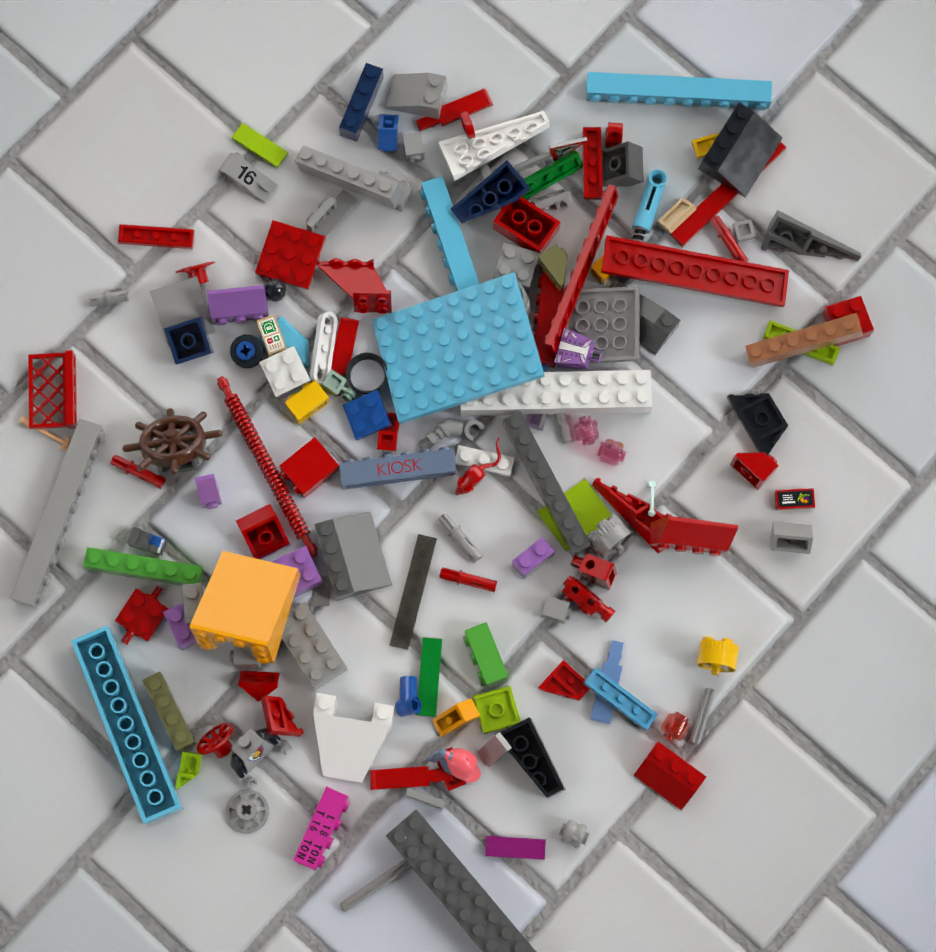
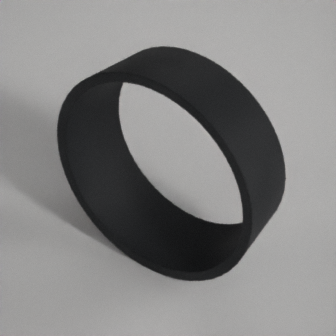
M360 353L348 363L346 377L349 384L359 393L368 394L375 390L379 391L387 379L385 373L387 365L380 356L374 353ZM362 360L376 361L384 370V381L374 390H359L351 382V371Z

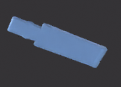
M612 640L610 652H608V661L603 662L601 672L619 684L622 666H619V662L622 657L621 653L624 643ZM596 694L590 720L610 724L613 706Z

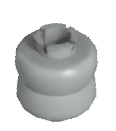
M569 820L567 824L563 823L559 835H562L561 841L564 844H570L575 848H579L581 843L585 845L589 833L586 832V825Z

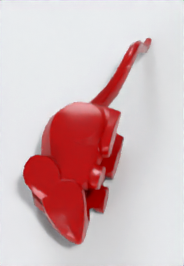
M499 437L496 440L497 460L494 463H486L480 466L477 464L471 465L463 476L458 479L455 491L456 496L473 491L474 487L485 477L484 469L494 467L500 462Z

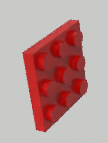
M272 220L255 274L270 279L277 278L286 284L309 290L326 236Z

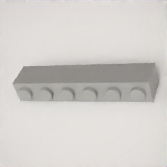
M304 145L294 160L302 172L392 208H396L404 194L400 184L396 181Z

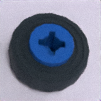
M244 334L238 336L232 342L230 355L236 365L242 368H252L262 361L264 347L257 337Z

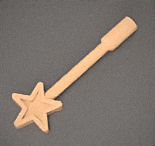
M22 416L20 423L29 427V419ZM35 429L62 444L59 447L60 449L68 450L71 442L68 436H66L65 441L45 429Z

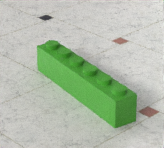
M90 547L86 549L83 564L84 568L89 571L178 586L202 583L204 575L202 566Z

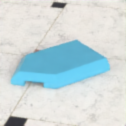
M280 317L277 320V324L287 349L295 346L305 368H309V341L283 317ZM260 336L258 339L263 344L264 352L268 354L263 338Z

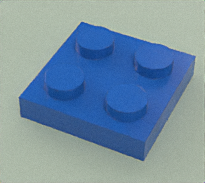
M378 390L342 405L357 441L392 426Z

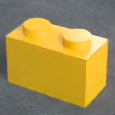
M315 380L312 383L308 382L303 385L302 390L297 394L292 393L288 396L285 405L296 421L301 424L329 404L330 399Z

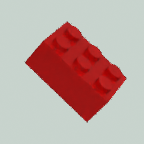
M521 197L518 201L501 209L493 221L492 229L518 246L539 252V255H541L559 231L561 222Z

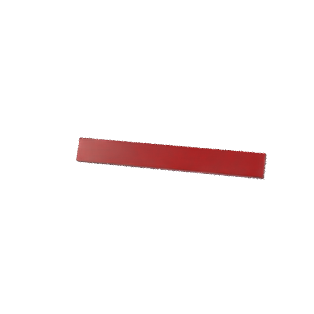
M779 143L763 171L786 150V146L783 143ZM721 184L696 207V211L669 235L682 247L685 246L738 193Z

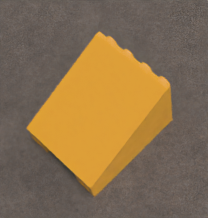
M222 551L189 627L198 645H200L199 647L205 650H211V648L218 649L217 642L225 643L226 641L239 648H244V646L250 647L255 659L260 663H274L299 582L300 573L298 568Z

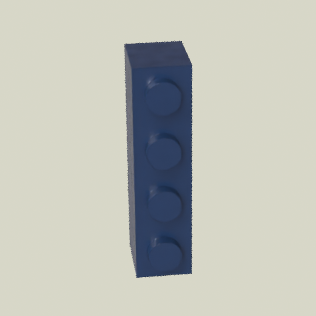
M369 63L365 64L340 123V136L358 141L383 81V68Z

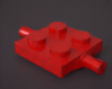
M156 585L151 595L135 588L115 619V622L123 626L127 631L120 640L122 643L128 645L133 635L141 637L147 642L150 640L165 617L163 612L169 610L157 599L164 590L163 588Z

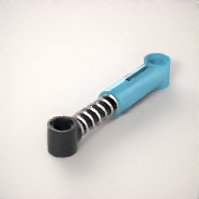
M656 169L649 174L632 225L634 232L631 235L632 240L644 242L645 234L650 233L667 181L666 173L662 170ZM653 179H659L661 183L656 184L653 182ZM651 192L655 193L651 205H647ZM616 276L617 281L624 285H630L634 281V279Z

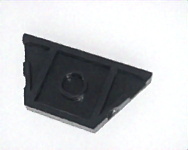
M760 393L759 395H728V401L758 452L769 455L788 427L769 393Z

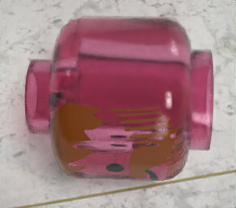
M606 439L605 442H601L597 456H600L601 462L617 466L619 461L623 462L626 451L623 450V443Z

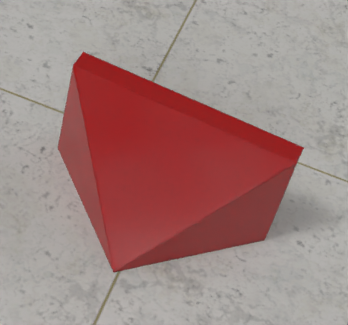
M240 671L238 686L259 702L262 697L267 696L278 688L280 673Z

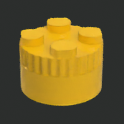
M705 636L700 641L697 666L711 670V674L719 676L720 672H735L739 647L733 643L732 639L722 638L721 641L714 640L713 637Z

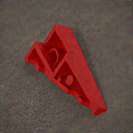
M596 478L592 484L649 545L651 522L672 516L668 513L666 515L659 513L655 510L654 506L655 515L650 517L648 515L650 510L649 503L629 493L626 496L617 491L618 487L614 485L609 487L603 484L600 478ZM651 546L658 554L664 551L657 549V546Z

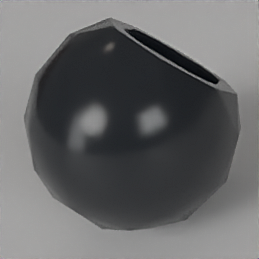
M272 278L264 284L266 295L272 302H278L285 297L287 290L282 280Z

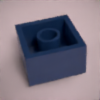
M203 317L164 328L176 365L214 353Z

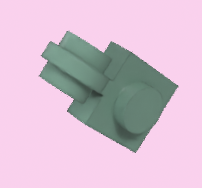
M332 369L320 385L335 397L341 392V398L347 402L354 400L356 397L355 389L350 386L344 387L347 379Z

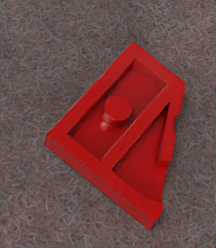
M564 660L538 687L541 691L580 701L590 690L583 684L585 679Z
M265 695L261 698L268 734L300 737L304 734L303 729H298L293 722L295 717L288 710L282 697Z

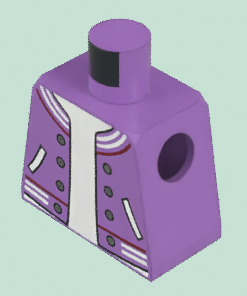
M564 328L554 363L559 368L588 369L590 361L600 363L602 351L594 350L595 344L592 339Z

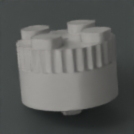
M613 514L607 520L603 519L597 524L598 529L591 531L587 535L593 548L604 559L615 551L619 554L625 550L622 545L632 536V532L618 516Z

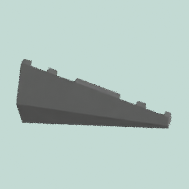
M779 210L776 211L769 223L761 245V249L765 251L767 249L777 250L782 253L788 251L796 252L798 255L824 258L829 256L840 260L842 258L854 259L857 262L861 258L860 252Z

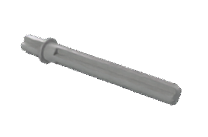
M404 859L342 901L340 907L344 912L349 911L412 867Z

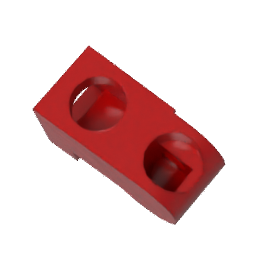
M608 122L605 130V148L622 144L623 123Z

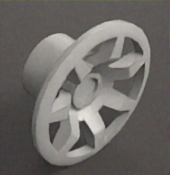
M242 790L235 793L229 799L226 806V817L229 824L235 830L242 833H252L264 826L269 816V806L266 799L254 790ZM251 793L255 796L250 801L246 800L243 794ZM240 795L241 802L238 805H232L233 800ZM258 797L263 801L265 807H256L255 803ZM230 808L237 812V816L232 820L229 815ZM265 811V817L260 822L256 814L257 812ZM240 819L244 820V829L237 827L234 822ZM250 820L259 824L253 829H247Z

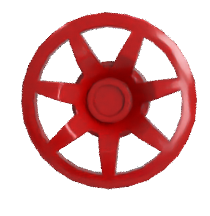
M215 261L183 268L175 273L185 272L189 279L197 276L199 284L207 283L209 280L206 267L214 264Z
M222 723L210 729L198 742L197 752L201 755L213 752L217 758L227 756L232 751L231 748L233 746L228 740L233 733L232 724Z

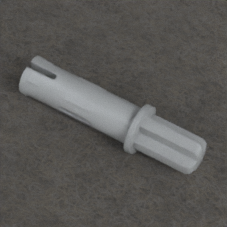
M447 514L439 517L438 521L449 532L448 536H451L473 563L477 562L483 554L462 532L461 526H457Z

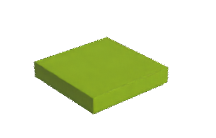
M511 686L473 696L475 706L480 714L478 718L483 734L509 728L521 722Z

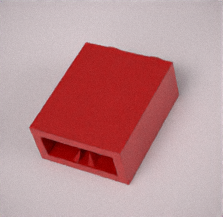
M316 437L279 465L281 470L279 474L286 482L289 480L294 485L291 487L298 496L302 495L304 498L340 470L339 464Z

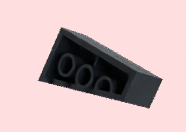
M529 717L500 731L512 747L508 752L548 799L566 790L532 718Z

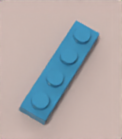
M596 667L593 668L583 683L644 731L649 729L658 715Z

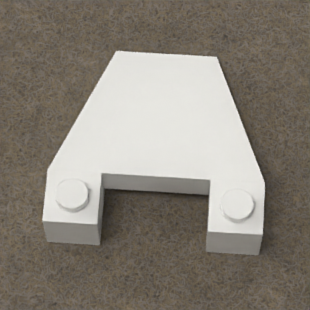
M316 693L313 715L323 777L362 783L392 728L395 706L375 703L372 722L334 716L337 697Z

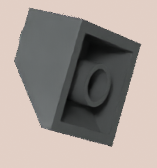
M628 141L602 150L603 187H608V185L630 187L644 182L643 147Z

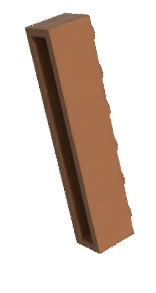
M857 313L752 343L745 347L749 362L755 368L864 335Z

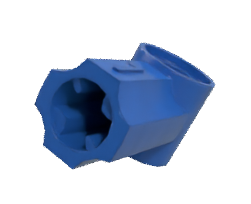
M400 677V700L395 705L396 712L400 717L421 712V701L417 697V677Z

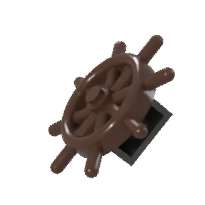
M169 408L167 409V417L158 419L149 425L136 422L135 428L143 431L140 435L139 443L124 445L122 449L124 452L141 450L144 460L137 465L138 471H143L152 464L157 466L159 476L176 475L180 472L198 470L197 457L205 461L210 460V454L203 451L206 439L221 437L222 431L204 432L200 424L207 417V413L204 411L200 412L196 417L190 418L174 415V410Z

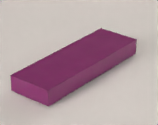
M486 836L485 857L545 860L546 839Z

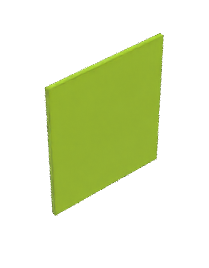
M586 479L564 493L586 536L591 531L598 529L597 524L603 519L607 520L612 515ZM544 506L537 513L567 552L568 548L546 506Z

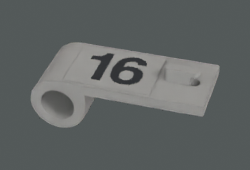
M230 153L218 170L219 174L231 182H237L265 203L277 184L244 160L245 157L240 153Z

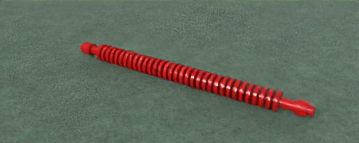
M224 376L217 378V385L226 396L224 402L229 412H231L230 414L233 416L244 440L247 441L246 444L249 450H251L253 457L256 458L255 461L258 467H260L262 474L265 475L264 478L267 484H269L271 491L274 492L273 495L276 497V501L281 505L280 508L283 509L284 516L290 522L289 525L292 531L297 535V539H302L311 558L318 555V549L308 536L311 532L306 522L303 521L304 518L301 517L299 509L296 508L297 505L294 504L295 502L290 492L287 491L288 488L285 487L286 485L281 475L278 474L279 471L276 470L272 458L269 457L270 455L267 453L263 441L260 440L261 438L258 436L259 434L251 419H249L250 417L242 402H240L238 394L232 393L227 378H224Z

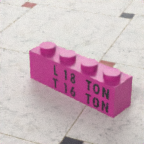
M326 786L293 861L315 871L318 867L322 868L326 859L323 854L326 849L329 850L334 841V838H331L334 830H339L342 823L340 816L342 812H347L350 805L347 795Z

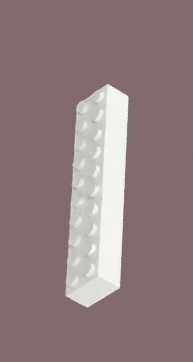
M651 370L544 372L545 377L460 404L461 417L511 416L521 411L522 415L650 413L652 409Z

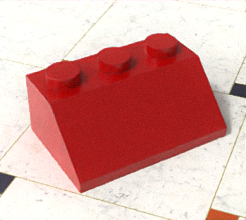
M659 741L633 775L681 811L707 777Z

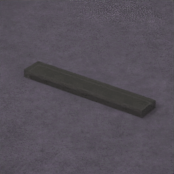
M418 534L389 644L391 647L409 650L437 538Z

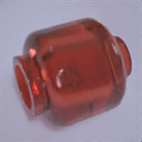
M677 711L669 713L661 725V730L664 732L663 737L671 742L674 739L681 741L690 728L689 719Z

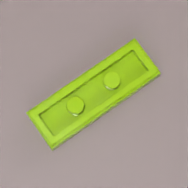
M244 123L240 125L232 136V140L277 169L288 155L286 150Z

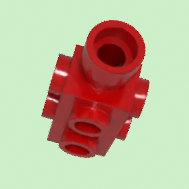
M569 575L563 582L565 586L562 590L564 597L570 602L575 601L580 605L578 608L587 615L589 613L592 616L596 612L601 616L600 619L606 623L616 612L612 607H607L597 594L593 593L577 578Z

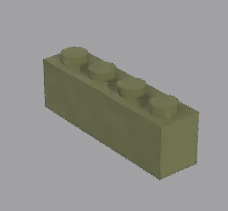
M159 671L143 679L142 681L176 751L180 753L196 745L197 743L164 675Z

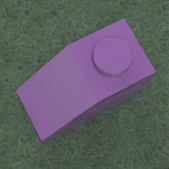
M209 474L196 477L195 482L202 507L215 509L218 505L222 504L215 475Z

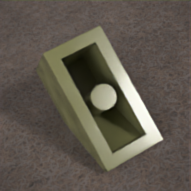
M555 244L538 256L537 263L560 292L563 289L568 255L562 247L559 248Z

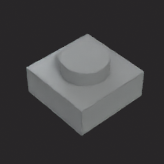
M751 219L733 223L732 226L737 243L756 238Z

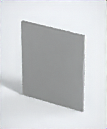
M197 276L150 291L168 347L170 346L164 328L203 317L208 334L215 332Z

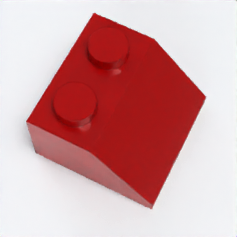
M737 453L730 463L757 490L763 486L779 466L777 460L772 455H767L766 453Z
M271 504L236 520L255 559H261L290 544Z

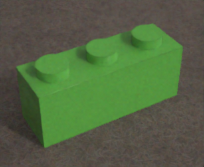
M487 622L465 630L466 636H463L466 647L471 648L473 654H470L473 665H477L480 672L477 675L480 683H485V686L488 687L508 679L507 671Z

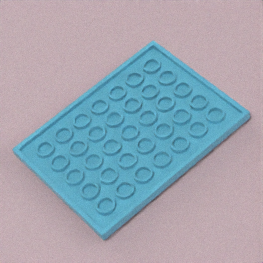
M515 272L372 319L380 354L387 365L385 373L400 424L545 377Z

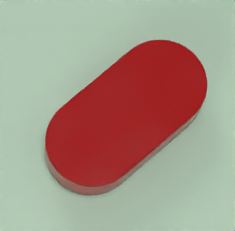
M468 112L460 113L461 123L467 138H475L474 127Z

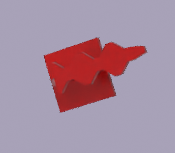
M334 258L330 261L318 262V268L353 299L354 312L362 314L368 312L379 314L392 313L391 290H386L374 267V259L362 262L358 259L342 261Z

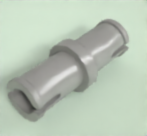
M125 289L89 295V300H91L89 301L90 306L106 304L111 306L113 303L128 302L129 297L125 296L128 295V291Z

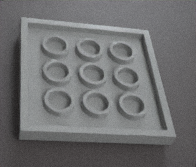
M639 286L581 290L566 329L592 339L595 344L594 350L602 351L600 363L639 361Z

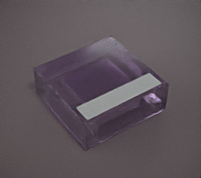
M528 414L526 422L529 427L543 431L548 414Z

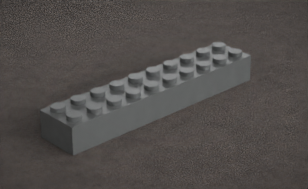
M417 809L385 835L482 952H536Z

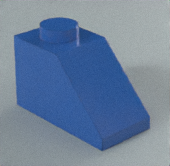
M380 114L378 150L385 152L397 150L399 115Z

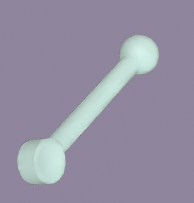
M650 481L648 484L650 488V510L648 515L653 517L655 515L654 488L656 487V482Z

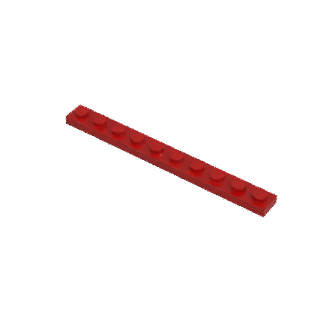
M608 185L607 190L602 194L601 205L596 209V217L594 222L590 224L589 234L584 239L582 252L577 256L576 267L571 271L569 284L565 287L563 299L557 306V314L551 321L549 334L545 336L544 345L551 354L557 353L563 330L567 328L619 198L618 191L614 185Z

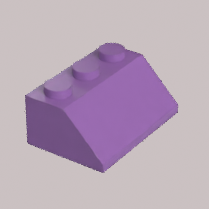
M264 285L207 291L210 316L213 324L221 326L226 325L227 322L245 323L246 320L257 321L269 316Z

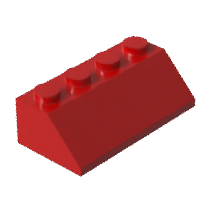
M667 516L651 522L650 545L657 546L659 550L674 548L676 552L690 550L693 554H703L706 552L709 553V556H721V553L729 550L738 530V525Z

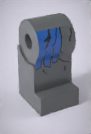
M133 527L127 543L131 547L162 556L168 541Z

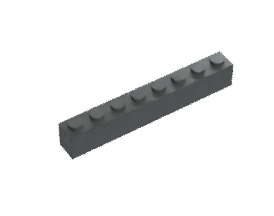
M521 411L503 419V426L572 558L575 555L578 556L590 550L591 543Z

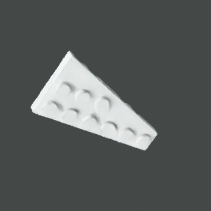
M541 111L475 131V138L472 139L467 138L466 134L440 141L439 147L455 181L550 128V123L545 112Z

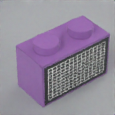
M541 537L512 560L511 565L524 580L552 558L555 551Z

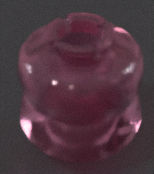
M586 416L580 417L579 421L574 424L576 440L582 442L583 445H587V442L588 445L594 444L595 440L599 438L598 422L595 419H591V416H587V419Z

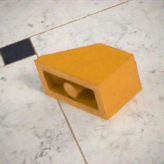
M470 698L455 704L432 719L440 737H443L479 717L480 714Z

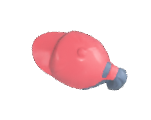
M454 748L450 751L437 749L433 754L426 757L432 763L439 761L445 772L465 782H475L481 776V771L477 766V759L468 750L462 748Z

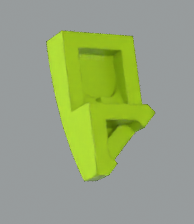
M182 751L175 789H179L199 774L203 755Z

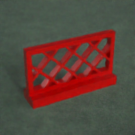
M66 350L65 353L28 354L29 429L67 427L69 429H76L77 386L75 353L73 350ZM55 358H62L63 364L58 369H55L50 364ZM33 359H42L45 364L37 371L33 367ZM47 366H50L55 371L49 379H46L41 374ZM57 375H60L63 378V383L56 388L51 381ZM38 376H41L46 382L37 389L33 385V381ZM49 384L55 391L47 398L41 391ZM57 393L63 396V401L58 407L51 401ZM38 394L46 399L39 407L34 404V398ZM48 403L56 408L49 416L41 411ZM59 411L63 414V423H55L51 418ZM39 412L46 417L41 424H34V417Z

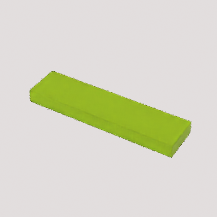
M770 320L762 339L766 340L797 330ZM831 345L803 353V355L833 366L840 347Z

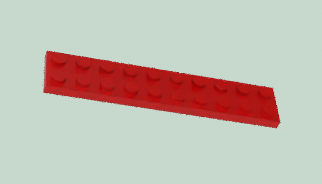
M607 235L601 266V273L778 307H784L786 302L789 270Z

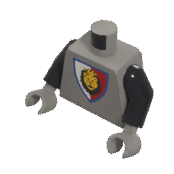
M252 728L249 729L231 748L233 755L230 765L239 778H243L242 784L249 790H251L249 783L252 781L257 785V780L247 774L275 745H277V748L283 755H287L283 750L285 747L292 749L286 740H280L281 738L278 735L268 734L267 728L258 729L257 731Z

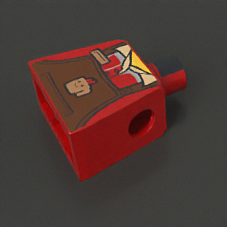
M586 554L584 559L575 555L571 562L572 567L579 569L582 578L610 590L617 575L614 563L591 554Z

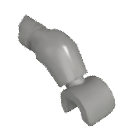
M444 419L437 423L438 426L434 428L435 431H429L425 434L426 437L419 441V444L423 449H430L439 442L438 439L442 440L445 437L461 436V434H464L468 441L473 442L474 437L469 434V428L476 426L481 431L485 427L477 420H472L463 425V422Z

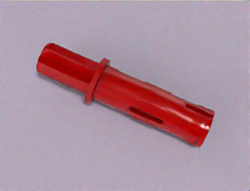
M714 216L710 223L717 232V237L721 238L735 260L748 262L749 259L730 233L731 229L726 227L720 216Z
M114 455L111 459L110 464L125 471V474H131L159 489L162 488L166 481L165 477L159 476L148 469L138 471L137 464L133 460L130 462L118 455Z
M443 567L439 575L441 579L456 582L457 585L460 583L495 592L497 585L495 580L462 572V570L456 571Z

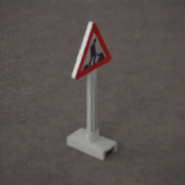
M587 137L548 145L549 152L542 153L514 166L521 172L545 162L551 157L553 161H556L588 141ZM487 163L479 167L484 179L492 173Z

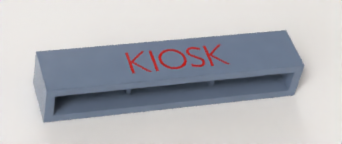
M441 447L438 451L424 449L420 450V453L415 454L403 452L400 456L386 454L382 455V458L377 459L365 457L362 461L348 459L344 460V463H339L341 484L344 490L457 475L454 448L450 449V447Z

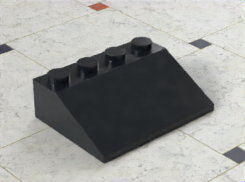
M738 103L702 160L698 170L746 198L783 137L756 112Z

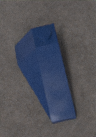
M506 160L454 205L451 211L463 224L518 201L531 188L517 168L510 161Z

